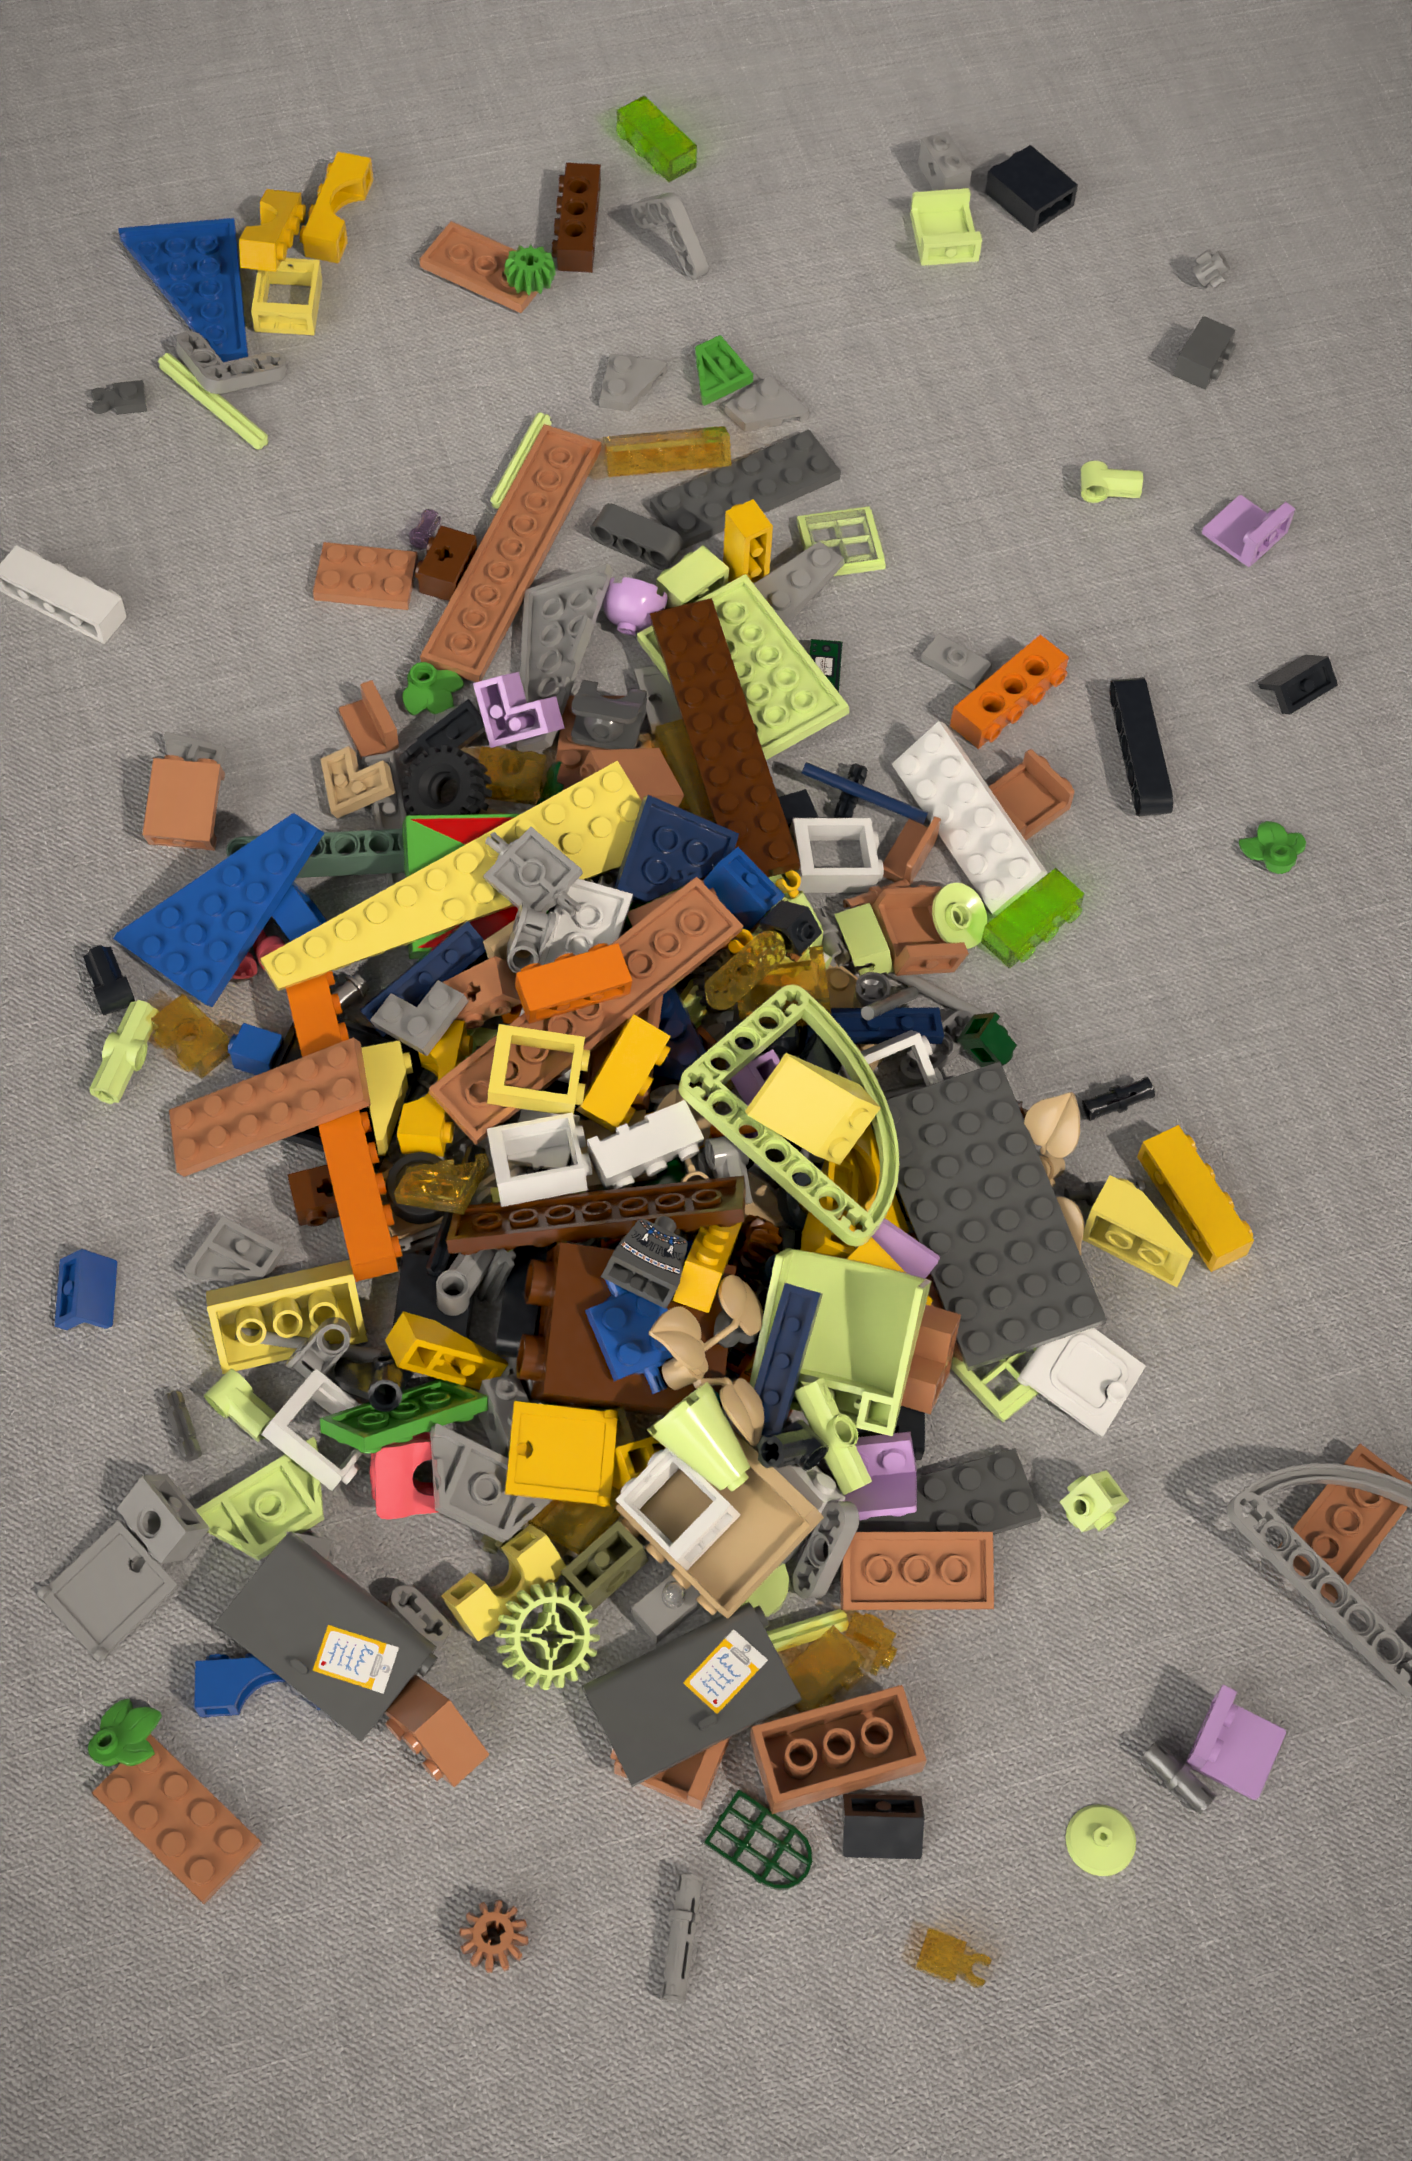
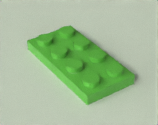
M437 1379L404 1390L399 1406L389 1412L378 1411L368 1402L320 1418L321 1433L336 1439L339 1443L348 1444L359 1449L361 1453H376L382 1449V1446L394 1442H408L413 1439L414 1435L430 1432L432 1426L436 1423L444 1426L455 1421L464 1422L473 1419L475 1414L488 1410V1396L459 1384Z

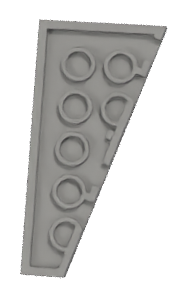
M608 563L526 589L524 593L520 679L527 703L556 696L561 716L563 715L614 571ZM557 731L517 741L516 748L524 755L551 747Z

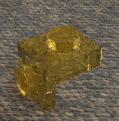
M855 1612L848 1624L845 1636L877 1652L869 1672L877 1676L881 1667L889 1669L897 1654L898 1648L893 1646L897 1633L885 1628L884 1622L878 1617L869 1613L861 1615Z

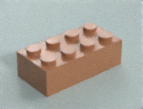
M903 1685L759 1724L751 1728L750 1741L772 1814L920 1773L923 1771L927 1761Z

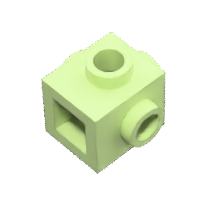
M1106 1470L1089 1475L1088 1477L1084 1475L1076 1479L1067 1487L1070 1493L1060 1501V1504L1066 1510V1516L1070 1523L1079 1528L1081 1532L1095 1528L1100 1532L1116 1521L1117 1518L1114 1514L1129 1499Z

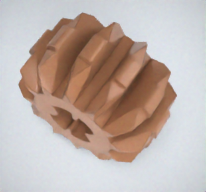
M496 1900L494 1912L489 1913L485 1902L479 1904V1910L482 1915L480 1918L471 1912H468L466 1915V1920L473 1927L460 1928V1936L464 1939H469V1941L461 1946L462 1953L470 1954L475 1952L470 1960L473 1967H477L486 1959L485 1970L487 1973L493 1972L494 1961L499 1960L502 1970L507 1971L509 1970V1963L506 1957L510 1955L514 1960L520 1961L523 1956L515 1946L528 1945V1936L518 1934L527 1927L526 1920L519 1919L513 1921L518 1913L515 1906L510 1907L505 1914H502L503 1904L501 1900ZM496 1928L497 1933L501 1930L504 1931L500 1935L501 1943L492 1945L491 1940L488 1943L484 1942L488 1938L489 1929Z

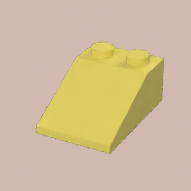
M785 1053L745 1112L748 1116L815 1156L840 1165L881 1107L860 1084Z
M1109 1175L1090 1211L1084 1227L1082 1240L1177 1288L1193 1252L1143 1191L1137 1189L1133 1183L1126 1179H1117Z

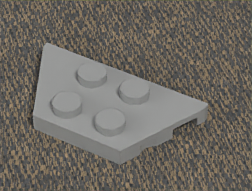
M438 1423L432 1426L430 1437L436 1511L503 1543L552 1501L550 1499L505 1495L507 1457Z

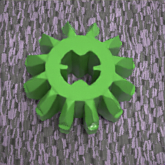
M532 244L528 248H523L519 245L517 251L509 252L508 259L504 265L509 287H515L517 293L526 291L529 296L531 292L536 291L541 294L543 288H550L552 280H554L555 266L551 253L544 251L543 246L535 249Z

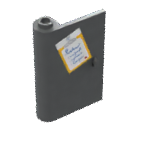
M292 1531L279 1542L214 1623L361 1742L410 1679L418 1673L424 1677L438 1660V1657L433 1654L437 1648L436 1645Z
M747 1602L741 1605L729 1619L721 1615L582 1685L591 1709L598 1722L600 1721L632 1787L802 1700L765 1628L769 1627V1623L759 1605L753 1608L751 1603Z

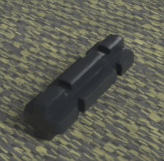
M855 763L851 765L847 779L863 785L868 770L864 765ZM842 791L834 811V818H852L853 810L859 798Z

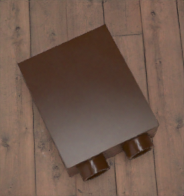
M560 1242L547 1252L546 1261L532 1259L526 1277L525 1303L541 1306L538 1335L522 1334L516 1363L517 1379L532 1380V1400L665 1416L673 1407L696 1390L693 1383L679 1390L670 1388L663 1378L662 1365L658 1369L667 1388L655 1394H652L644 1373L631 1374L614 1381L585 1310L603 1303L611 1296L606 1281L601 1276L615 1249ZM726 1265L721 1280L729 1275H735L736 1266ZM717 1292L709 1313L673 1301V1295L667 1309L684 1307L693 1314L700 1325V1340L706 1343L714 1337L716 1317L722 1311ZM716 1343L705 1351L708 1371L705 1372L703 1378H725L728 1348H724ZM711 1385L718 1393H720L723 1387L722 1385Z

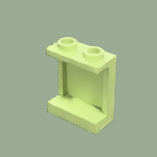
M969 188L923 191L912 194L910 217L921 266L979 261L982 237L980 231L975 232L969 207L971 196Z

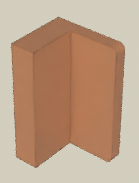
M373 680L360 684L362 700L340 707L339 714L361 759L365 756L384 754L398 749L397 729Z
M935 816L929 827L908 819L883 862L884 878L893 882L905 878L910 885L912 884L938 838L940 818Z

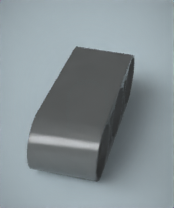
M606 504L589 528L591 537L599 544L659 570L669 568L684 544L681 535L673 529L615 504Z

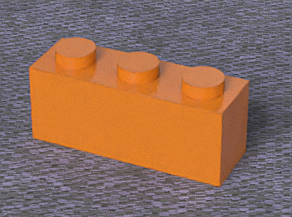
M607 943L598 944L591 947L588 952L579 955L567 953L557 957L554 962L544 965L540 963L529 964L516 973L515 982L528 1024L628 995L632 986V978L619 943L609 946Z

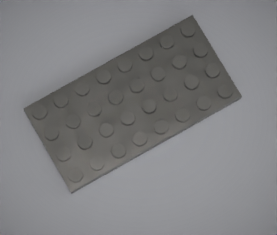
M1001 1062L888 1099L887 1103L894 1120L899 1147L900 1165L896 1189L916 1240L940 1257L937 1265L929 1274L943 1309L961 1314L956 1343L967 1371L1105 1324L1107 1318L1030 1132L1024 1124L1025 1120Z

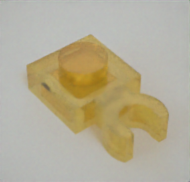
M928 1928L915 1970L951 1984L955 1982L958 1973L963 1975L965 1981L970 1986L982 1988L985 1980L973 1974L972 1966L981 1964L989 1967L992 1960L982 1953L968 1956L964 1954L967 1942Z

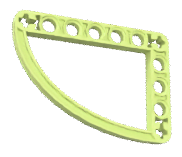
M786 985L683 1072L678 1088L679 1093L686 1102L838 1238L850 1246H862L879 1229L888 1213L896 1191L900 1164L894 1120L886 1097L873 1071L844 1029L807 991L797 985ZM786 1000L789 1002L796 1000L798 1002L797 1005L793 1003L787 1007L785 1013L781 1011L785 1006ZM771 1017L777 1022L778 1026L774 1029H766L761 1026L759 1019ZM801 1018L828 1045L852 1081L860 1084L881 1107L871 1121L879 1149L880 1175L876 1197L868 1212L780 1134L748 1116L745 1112L748 1106L724 1085ZM739 1037H746L753 1042L754 1047L748 1050L741 1049L736 1045L735 1040ZM718 1057L724 1058L728 1061L730 1067L722 1071L717 1070L711 1065V1060ZM690 1081L694 1084L699 1081L702 1083V1087L696 1086L691 1088L689 1086ZM705 1095L708 1097L707 1101H704ZM716 1102H725L731 1107L732 1112L727 1115L718 1114L714 1111L712 1105ZM743 1125H750L757 1130L758 1136L752 1139L745 1138L740 1134L739 1128ZM769 1149H778L784 1154L785 1159L777 1163L772 1162L766 1157L765 1152ZM799 1172L805 1173L811 1178L812 1183L804 1187L799 1186L793 1181L792 1175ZM825 1196L832 1197L838 1202L839 1207L832 1211L826 1210L820 1205L819 1199ZM846 1210L848 1212L846 1217L843 1215L841 1221H839L838 1219L843 1214V1211ZM858 1223L863 1227L862 1230L857 1229L854 1232L849 1229L850 1225L855 1226Z

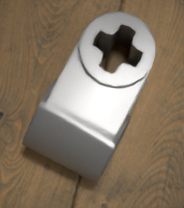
M521 903L507 945V962L509 968L514 973L520 972L523 967L529 964L540 962L545 945L549 941L554 928L556 913L549 912V914L528 908L526 903ZM519 950H528L532 953L527 958H519L515 955Z
M338 1317L326 1319L295 1350L285 1363V1366L289 1369L294 1368L306 1379L315 1368L327 1376L334 1364L349 1347L351 1339L349 1324ZM330 1329H337L344 1335V1340L340 1344H330L325 1340L324 1333Z

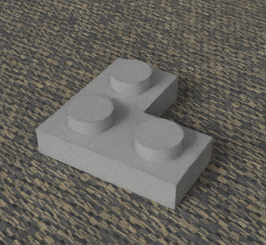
M438 980L418 1007L391 993L370 1021L379 1030L428 1056L468 1003V999L463 993Z

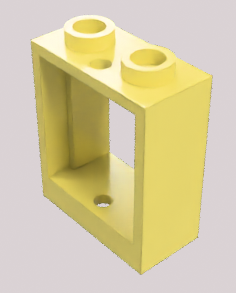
M286 258L285 261H281L276 272L258 270L251 308L255 332L315 335L323 282L320 260ZM270 284L311 286L308 305L267 302Z
M499 1024L487 1104L560 1115L573 1113L574 1115L575 1104H583L585 1084L578 1083L580 1071L587 1072L590 1050L583 1049L585 1037ZM511 1044L573 1053L567 1095L505 1086Z

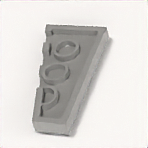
M819 541L755 582L754 585L787 626L844 565V558Z

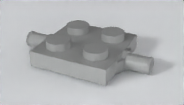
M530 827L519 839L510 844H507L495 832L490 834L491 838L487 837L485 844L489 845L499 855L495 864L483 875L484 879L519 909L521 903H526L528 908L546 913L551 907L558 904L570 916L576 914L575 910L579 911L581 905L567 893L569 888L583 874L582 869L534 828Z

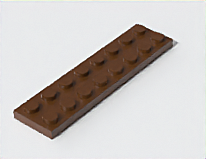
M743 1175L568 1194L501 1207V1202L457 1206L454 1209L446 1240L449 1254L460 1252L464 1255H471L480 1250L487 1249L499 1250L504 1248L505 1251H508L517 1246L525 1245L545 1247L553 1242L562 1241L582 1243L591 1238L600 1237L619 1239L626 1236L639 1219H645L654 1224L656 1218L660 1216L671 1218L676 1223V1229L682 1231H694L703 1226L713 1225L731 1227L737 1223L744 1222L745 1179Z

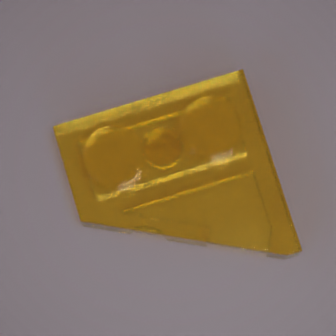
M487 1154L475 1155V1162L455 1165L454 1159L439 1161L433 1165L423 1164L408 1167L394 1192L396 1202L463 1215L489 1166Z

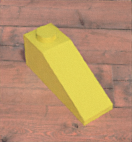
M400 1040L361 1047L371 1103L369 1110L379 1157L386 1156L408 1090L407 1074L413 1073L409 1052L402 1053Z

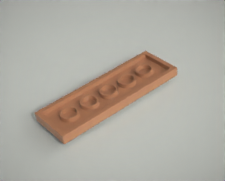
M353 1037L170 1109L169 1116L177 1173L184 1177L370 1106L361 1043Z

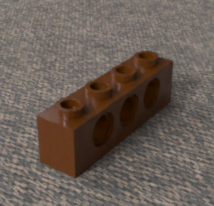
M566 162L565 175H559V193H563V195L557 196L556 214L561 215L560 218H555L554 236H558V240H552V258H557V271L593 273L601 191V164Z

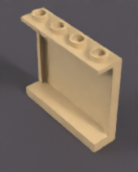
M733 1428L732 1430L750 1465V1468L745 1471L749 1478L732 1492L727 1487L720 1491L710 1482L708 1483L741 1515L688 1570L676 1562L620 1504L615 1507L625 1517L621 1521L622 1525L635 1538L642 1534L650 1542L645 1549L660 1564L667 1559L675 1567L670 1574L686 1590L693 1585L701 1593L696 1600L712 1616L719 1611L727 1619L732 1616L824 1518L816 1507L774 1467L766 1469L758 1461V1452ZM679 1468L640 1510L674 1543L713 1501Z

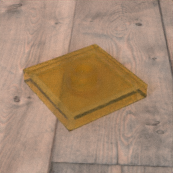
M612 1486L610 1506L606 1507L596 1504L552 1500L541 1512L528 1521V1524L535 1526L547 1534L548 1538L580 1555L606 1532L621 1515L615 1508L619 1504L616 1499L620 1496L621 1490Z

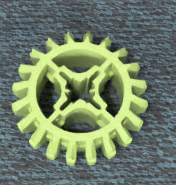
M546 1583L544 1591L539 1584H533L530 1588L531 1597L524 1590L517 1592V1598L521 1605L513 1601H508L505 1604L512 1615L511 1617L508 1615H499L498 1621L507 1624L506 1630H496L495 1636L505 1638L506 1644L499 1645L496 1650L497 1653L509 1652L510 1656L504 1659L502 1665L505 1668H510L517 1664L512 1677L519 1680L526 1674V1686L534 1687L539 1679L540 1688L543 1690H549L552 1681L556 1688H563L565 1686V1676L572 1682L579 1679L575 1667L582 1671H587L590 1668L583 1658L584 1656L596 1657L597 1655L596 1650L588 1647L589 1642H598L600 1636L590 1634L589 1628L596 1627L599 1622L597 1619H586L585 1616L591 1613L592 1606L586 1604L578 1607L583 1597L579 1593H575L569 1598V1586L562 1585L556 1592L555 1583ZM543 1604L542 1612L538 1613L536 1624L531 1628L521 1629L526 1616L534 1608ZM556 1605L568 1614L573 1623L574 1631L566 1630L561 1626L559 1613H556ZM542 1631L554 1632V1634L563 1635V1638H554L553 1641L547 1642L546 1640H541V1638L532 1637V1634H542ZM520 1641H527L533 1644L536 1649V1658L540 1659L539 1667L531 1663L525 1656ZM567 1643H574L567 1658L559 1665L553 1667V1660H557L560 1647Z

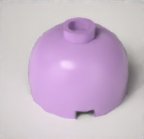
M623 577L621 583H613L614 578L610 579L602 602L605 616L612 624L618 627L617 630L622 634L635 635L636 632H641L652 626L650 613L665 610L668 597L665 592L662 597L657 594L658 587L653 584Z

